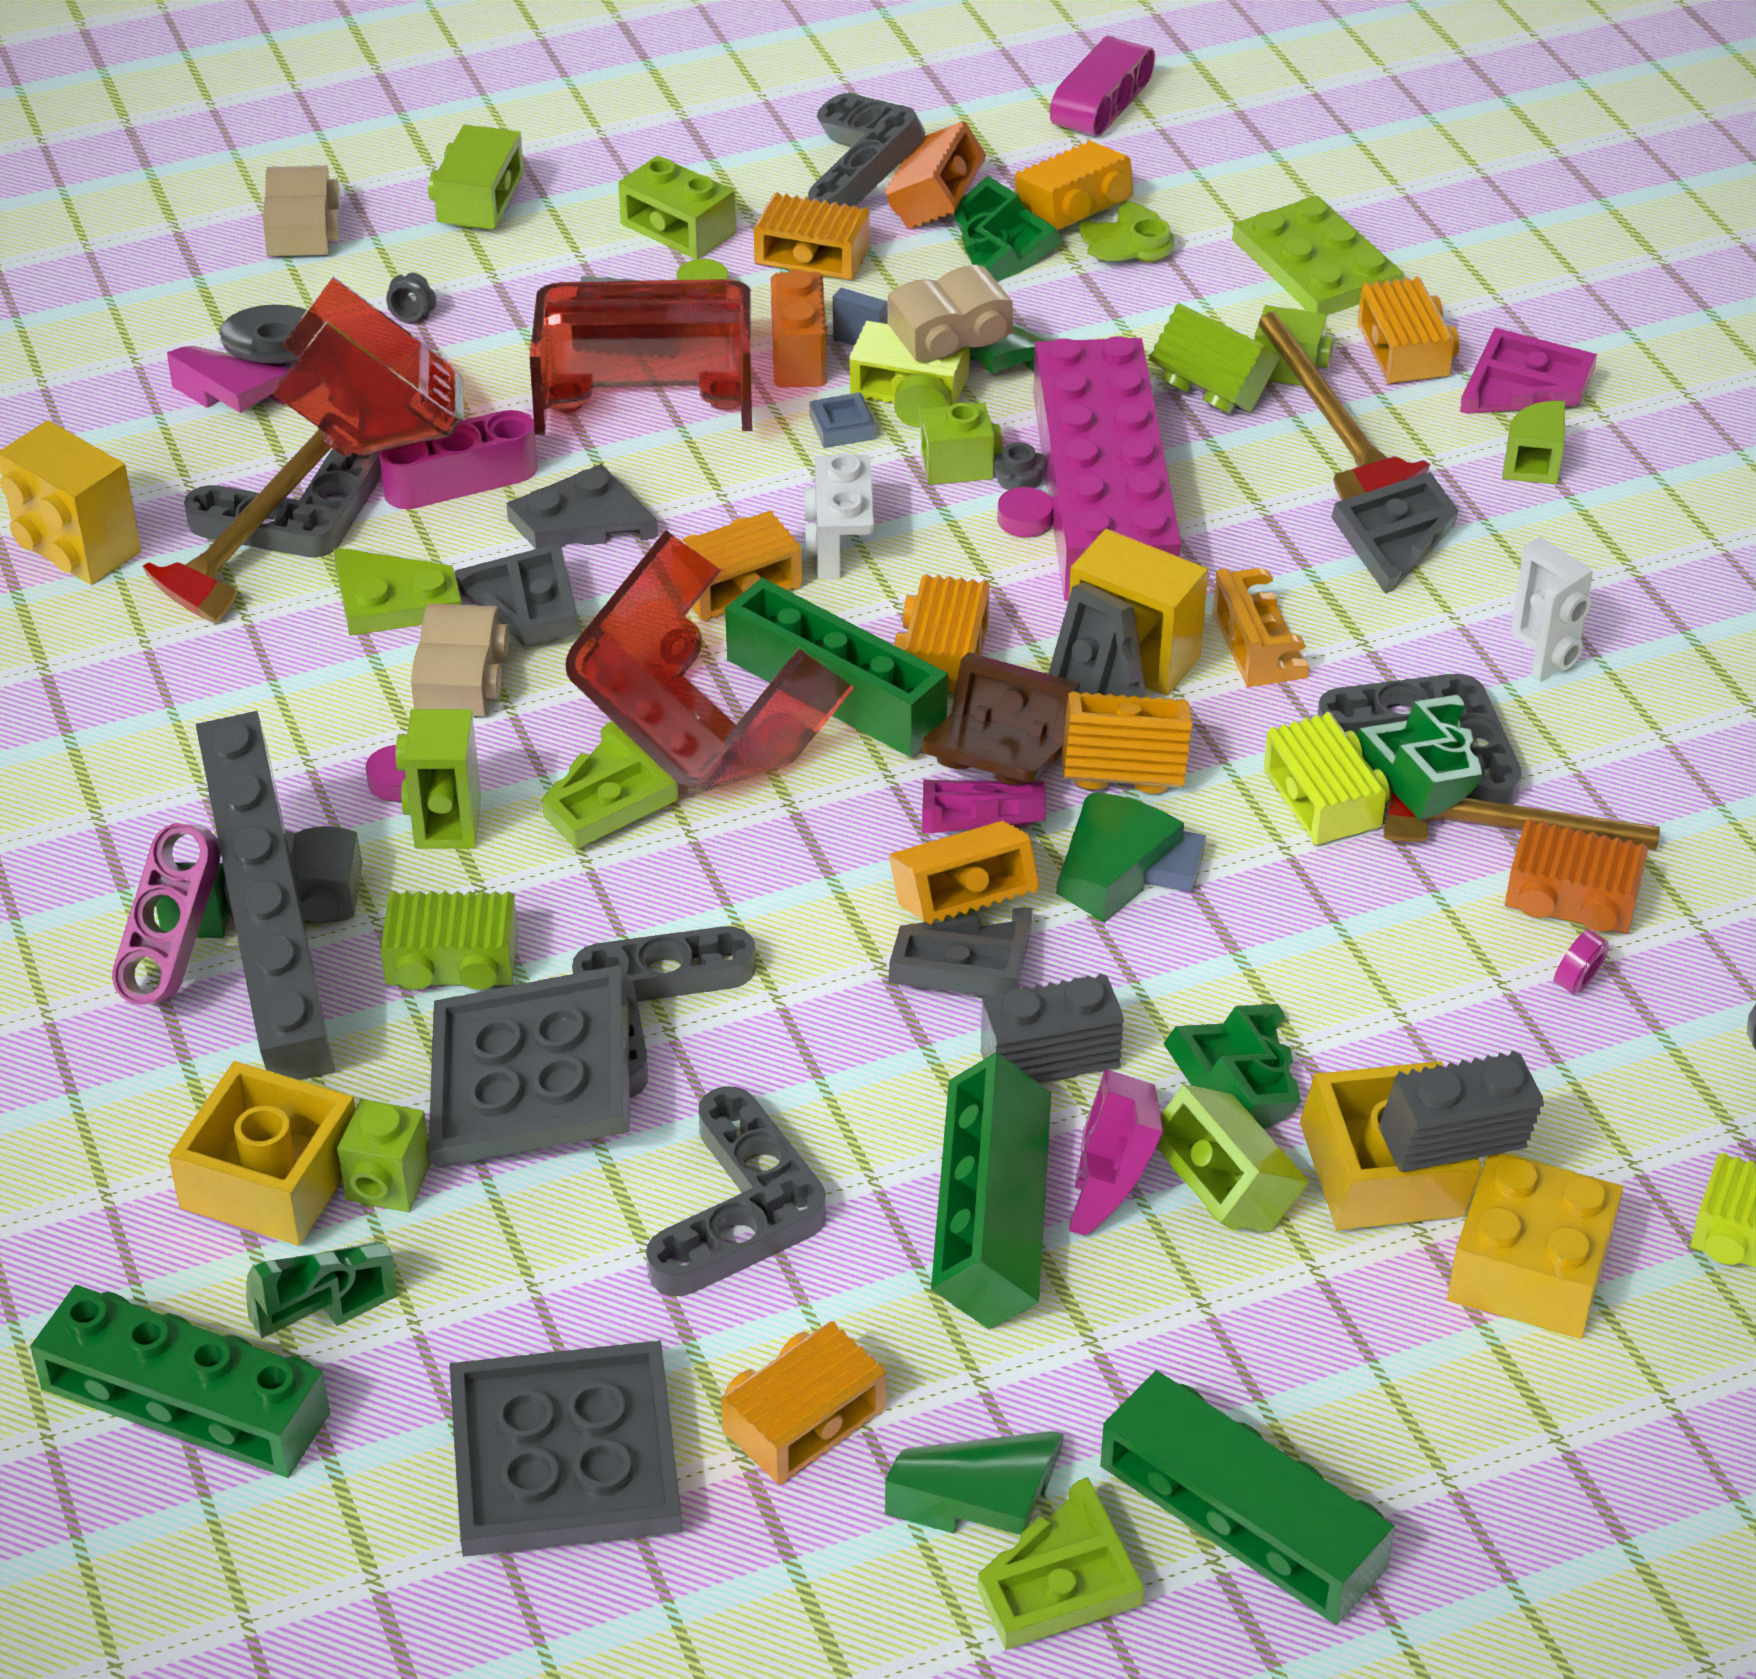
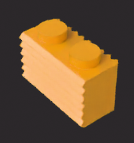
M1089 139L1086 144L1080 143L1078 148L1072 146L1070 151L1064 150L1062 155L1057 153L1055 158L1049 156L1047 161L1041 160L1039 165L1033 163L1031 169L1025 167L1023 172L1018 170L1014 176L1016 193L1019 195L1024 207L1056 227L1058 231L1129 200L1134 196L1131 158Z
M775 192L753 228L754 263L788 270L819 272L823 276L854 281V276L857 275L860 265L863 264V259L866 258V253L869 252L870 211L866 207L859 209L856 205L850 207L846 203L839 206L836 201L830 205L826 200L820 203L816 198L810 201L807 197L799 198L795 195L791 198L787 193L781 196L778 192Z
M1418 276L1413 280L1406 277L1402 282L1398 278L1392 283L1388 280L1382 284L1376 281L1372 286L1366 282L1361 287L1358 328H1361V333L1364 334V339L1367 340L1368 347L1370 346L1371 353H1373L1374 359L1377 360V365H1380V372L1383 371V377L1386 378L1387 384L1449 376L1452 357H1457L1459 353V336L1455 326H1446L1443 320V310L1439 296L1430 295L1422 279Z
M772 510L750 518H738L730 525L701 535H688L680 542L669 546L670 581L698 617L705 622L711 616L717 619L721 613L725 614V607L762 577L788 591L791 588L798 590L802 585V553L800 544L795 541L793 535L790 536L788 529L785 530L783 522H779L778 517L774 516Z
M927 573L921 577L917 595H906L903 610V629H908V633L897 632L894 645L947 672L948 693H955L961 658L968 652L978 655L982 654L989 623L990 584L986 580L978 583L973 578L968 582L962 577L958 580H954L951 576L943 579L939 574L932 578Z
M1075 691L1068 694L1062 749L1063 779L1073 780L1076 785L1086 789H1103L1109 785V782L1133 784L1137 790L1152 794L1163 793L1169 787L1184 788L1190 733L1192 731L1189 702L1184 699L1176 701L1172 698L1164 700L1159 697L1151 699L1147 696L1139 698L1135 695L1131 697L1119 695L1116 697L1112 694L1104 696L1100 693L1092 695L1088 692L1082 694Z
M1004 820L896 851L889 855L898 905L932 925L935 918L943 922L947 914L955 918L958 911L966 915L970 907L976 911L979 910L982 904L989 908L993 900L1001 904L1005 897L1011 901L1016 894L1024 898L1027 891L1035 894L1039 888L1031 840L1027 832L1019 831L1018 827L1014 828L1013 825L1010 826Z
M829 1321L811 1335L808 1332H800L794 1335L785 1343L778 1358L758 1372L753 1369L741 1372L729 1383L724 1395L721 1397L723 1432L778 1485H784L788 1477H795L800 1469L807 1468L810 1461H817L821 1453H828L832 1445L838 1446L843 1438H849L854 1430H860L865 1422L870 1423L875 1415L882 1414L886 1408V1371L882 1364L875 1362L872 1355L866 1354L862 1346L858 1347L853 1338H848L844 1329L839 1330L835 1321Z

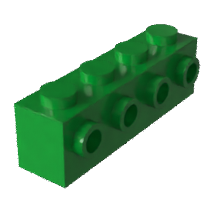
M765 578L759 579L725 607L726 649L729 662L910 758L922 749L924 737L947 718V672Z
M998 1052L993 1053L948 1082L931 1279L932 1291L988 1330L1039 1303L1052 1094Z
M75 1284L30 1345L41 1390L288 1479L330 1415L323 1371L315 1368L306 1360L295 1356L285 1358L254 1347L239 1336L231 1334L222 1336L202 1329L173 1313L160 1314L131 1304L127 1299L113 1292L100 1293Z
M1155 1370L1103 1423L1100 1467L1337 1626L1387 1570L1395 1529L1394 1524L1386 1520L1380 1511L1370 1503L1363 1500H1355L1326 1481L1318 1470L1310 1464L1294 1460L1265 1441L1261 1434L1252 1426L1243 1422H1236L1208 1404L1192 1387L1178 1384L1163 1373Z

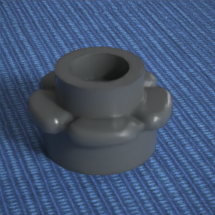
M410 272L406 276L397 275L393 278L386 295V304L390 313L396 319L406 323L415 322L420 318L427 319L429 311H433L437 303L436 293L430 288L427 279L414 272ZM409 293L415 294L416 301L410 297Z
M1024 442L1011 443L1003 449L1002 454L994 455V473L997 475V481L1000 486L1006 490L1017 487L1035 488L1041 481V471L1046 469V459L1043 454L1036 453L1034 447Z

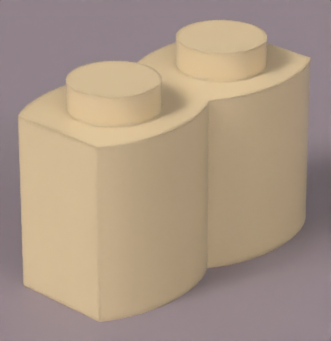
M328 165L272 166L266 168L263 228L267 256L329 255L330 240H339L338 210H340V187L338 179H329Z
M963 266L944 274L937 281L931 279L916 280L888 294V325L915 361L930 362L946 358L964 346H987L1008 336L1013 332V301L984 266Z
M432 603L427 605L422 621L420 643L416 649L412 667L411 690L414 709H472L473 716L486 715L489 700L499 699L501 693L502 673L501 665L497 664L498 659H507L509 652L508 624L499 623L498 606Z

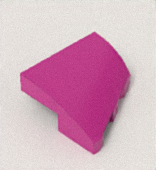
M183 346L166 352L172 387L206 408L221 401L241 413L266 397H270L281 405H285L319 384L318 372L312 369L279 363L247 361L230 353L198 346Z
M1108 1069L1104 1070L1083 1129L1081 1157L1075 1181V1187L1082 1190L1069 1219L1068 1229L1070 1232L1086 1236L1097 1228L1125 1199L1145 1170L1163 1132L1155 1084Z

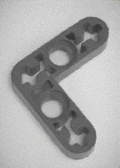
M843 93L825 102L817 113L819 123L829 139L852 145V147L814 183L809 190L808 199L813 201L816 198L820 203L826 200L830 205L836 201L839 206L845 203L850 207L857 206L924 139L926 131L914 109L853 93Z
M350 438L337 443L329 452L300 500L285 498L267 517L274 518L275 520L270 523L261 524L242 545L313 558L332 553L333 549H337L381 479L378 445L365 438ZM206 485L192 490L184 501L189 530L197 536L216 540L259 493L220 485ZM333 494L348 495L347 497L337 500L323 499L324 497Z
M1445 674L1340 687L1325 692L1318 702L1317 715L1322 717L1328 711L1335 717L1344 732L1351 730L1357 736L1360 728L1408 720L1410 714L1392 712L1387 709L1389 705L1400 704L1412 708L1414 701L1458 695L1464 702V708H1466V714H1462L1460 717L1462 728L1471 729L1473 737L1485 739L1489 743L1483 747H1471L1472 753L1479 759L1482 776L1478 786L1466 798L1512 805L1515 804L1518 798L1522 776L1521 767L1484 686L1472 676ZM1490 768V777L1484 776L1485 769Z
M721 926L596 943L586 946L577 952L572 963L573 974L621 965L628 980L630 1098L642 1092L648 1083L647 1051L637 1002L743 986L752 979L756 967L755 942L752 936L745 930L734 926ZM731 955L732 959L723 960L722 956ZM693 958H699L700 965L693 966ZM660 959H671L681 964L679 968L668 973H658L648 968L651 963Z
M733 1086L713 1089L704 1095L699 1103L698 1110L699 1134L702 1141L742 1193L676 1223L651 1238L646 1251L647 1274L651 1285L660 1293L668 1296H685L695 1293L813 1237L821 1231L825 1224L826 1192L822 1183L754 1096L744 1089ZM740 1120L741 1136L738 1138L736 1128L730 1121ZM756 1154H768L779 1160L778 1165L766 1171H756L744 1164L746 1159ZM790 1202H792V1203L794 1204V1205H787V1206L784 1207L785 1204L790 1203ZM806 1206H807V1208L804 1209V1210H800V1211H799V1210L797 1209V1207H798V1208H803V1207H806ZM774 1222L773 1226L768 1225L769 1223ZM732 1225H744L750 1227L755 1232L752 1238L741 1243H731L719 1236L723 1229ZM675 1257L680 1263L689 1262V1264L680 1266L674 1260L667 1262L666 1260Z

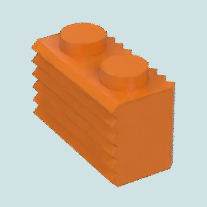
M961 121L926 135L922 142L901 162L902 165L898 166L895 176L891 177L892 181L885 188V195L888 198L891 209L899 215L907 228L913 230L916 225L921 227L924 222L929 224L932 219L937 221L940 216L946 217L948 213L954 214L986 159V153L966 122Z
M804 270L775 273L770 277L774 384L779 388L823 386L827 383L823 274Z
M1532 818L1528 819L1524 823L1511 867L1504 906L1520 909L1531 917L1543 918L1550 916L1581 923L1588 929L1597 932L1612 930L1628 934L1641 886L1648 847L1644 843L1635 845L1631 840L1623 843L1619 837L1611 840L1607 835L1598 837L1594 832L1586 835L1582 829L1574 832L1569 826L1561 829L1557 823L1549 826L1545 821L1537 824Z

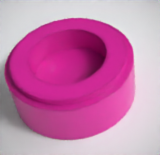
M1033 487L1010 489L1004 492L998 500V524L1005 532L1014 536L1033 537L1046 532L1052 525V499L1044 491Z
M390 745L375 751L368 758L365 766L369 790L376 797L387 801H401L403 779H406L405 771L397 770L396 745Z
M1586 929L1564 955L1555 972L1553 982L1571 994L1583 991L1602 966L1609 951V942L1592 930Z

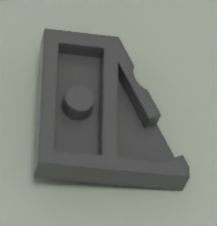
M602 464L583 470L578 474L544 488L534 490L527 495L506 503L508 521L535 549L560 543L561 547L575 543L582 545L607 543V532L639 530L641 540H651L658 537L657 518Z
M1429 472L1336 502L1331 518L1386 594L1392 592L1455 525L1459 510L1432 473Z
M560 543L454 570L461 593L475 605L498 606L499 623L508 624L509 633L525 647L545 641L557 640L561 637L581 632L566 560Z
M1086 582L1073 586L1048 674L1079 682L1080 694L1088 692L1092 695L1100 693L1104 696L1112 694L1116 697L1119 695L1145 697L1134 606Z
M1014 908L1011 922L979 926L980 920L976 914L955 917L940 923L933 922L932 925L926 922L901 925L889 962L888 983L908 985L920 990L939 989L970 993L982 998L986 994L995 997L999 991L1006 994L1011 989H1017L1032 929L1033 908Z

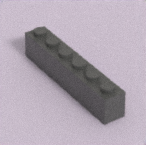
M258 710L195 724L259 1050L265 1069L297 1080L335 1072L271 759Z

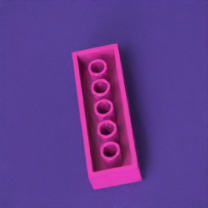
M1114 336L1108 339L1072 340L1060 338L1054 341H1035L1033 397L1041 450L1046 459L1045 477L1047 490L1053 502L1052 524L1064 601H1069L1071 566L1105 528L1180 557L1181 542L1142 338Z

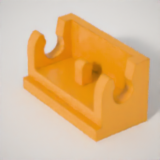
M1228 568L1216 570L1213 615L1246 687L1308 678L1309 664L1306 658H1302L1299 650L1305 649L1306 645L1302 637L1290 633L1277 607V598L1274 592H1258L1249 595L1247 591L1253 585H1265L1273 582L1274 579L1270 571L1264 568L1229 572Z

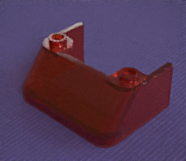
M334 276L282 342V346L297 356L298 359L272 391V394L325 432L322 435L323 440L332 449L345 457H349L352 452L364 456L447 438L454 433L464 420V378L460 372L442 356Z
M731 279L583 281L551 283L537 291L529 356L535 435H546L548 409L561 413L574 412L591 399L593 387L699 386L701 399L710 403L716 409L731 410L741 405L742 431H753L751 290L747 284Z
M665 530L570 648L565 663L566 674L569 680L673 780L691 791H710L790 765L798 758L854 687L801 648H798L737 725L731 721L683 676L697 659L702 646L701 632L698 626L686 614L722 570L671 532Z

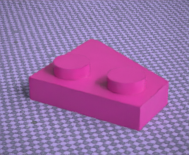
M1495 327L1462 394L1460 412L1473 414L1522 410L1530 405L1545 401H1565V406L1579 405L1595 371L1597 354Z
M923 780L922 833L975 829L1003 820L1005 823H1009L1010 826L1013 825L1014 828L1018 827L1020 829L1030 827L1032 822L1045 821L1046 795L1044 782L1035 781L1015 786L999 781Z

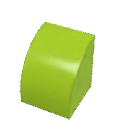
M1565 401L1536 403L1522 409L1513 417L1509 426L1502 480L1557 485L1565 442Z

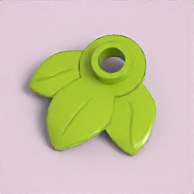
M1123 201L1121 203L1117 222H1079L1080 235L1084 242L1090 245L1087 249V254L1101 260L1124 261L1136 258L1142 262H1156L1168 256L1174 249L1175 239L1170 232L1169 224L1160 219L1159 214L1153 210L1133 202Z

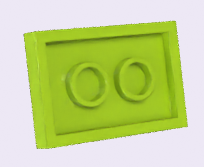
M1318 195L1301 199L1298 202L1268 212H1261L1256 216L1233 223L1232 241L1309 312L1330 315L1359 305L1361 287L1366 282L1372 286L1376 281L1382 284L1388 280L1392 283L1398 278L1402 282L1404 278V272Z

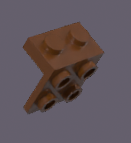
M968 652L961 658L951 714L924 737L922 752L937 757V762L948 768L968 769L973 767L991 772L994 779L1004 784L1020 786L1028 782H1035L1062 755L1068 694L1073 691L1079 693L1080 683Z

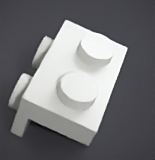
M839 453L815 456V487H804L805 521L816 520V522L805 523L806 557L817 556L818 579H840V535H869L874 532L871 457L869 455Z
M1539 536L1524 546L1510 635L1535 651L1531 676L1543 682L1558 671H1564L1573 666L1582 652L1583 642L1581 637L1585 616L1591 605L1589 593L1594 570Z

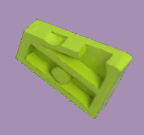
M344 548L333 549L349 636L422 625L425 609L429 603L462 605L453 565Z
M614 720L605 724L600 730L601 742L590 755L581 752L569 766L568 774L563 779L556 781L542 797L543 816L576 850L678 800L677 782Z
M1089 1477L1078 1480L1069 1488V1499L1047 1520L1039 1516L1021 1533L1020 1540L1015 1547L1008 1551H1002L978 1573L977 1591L1004 1649L1008 1650L1142 1606L1145 1588Z

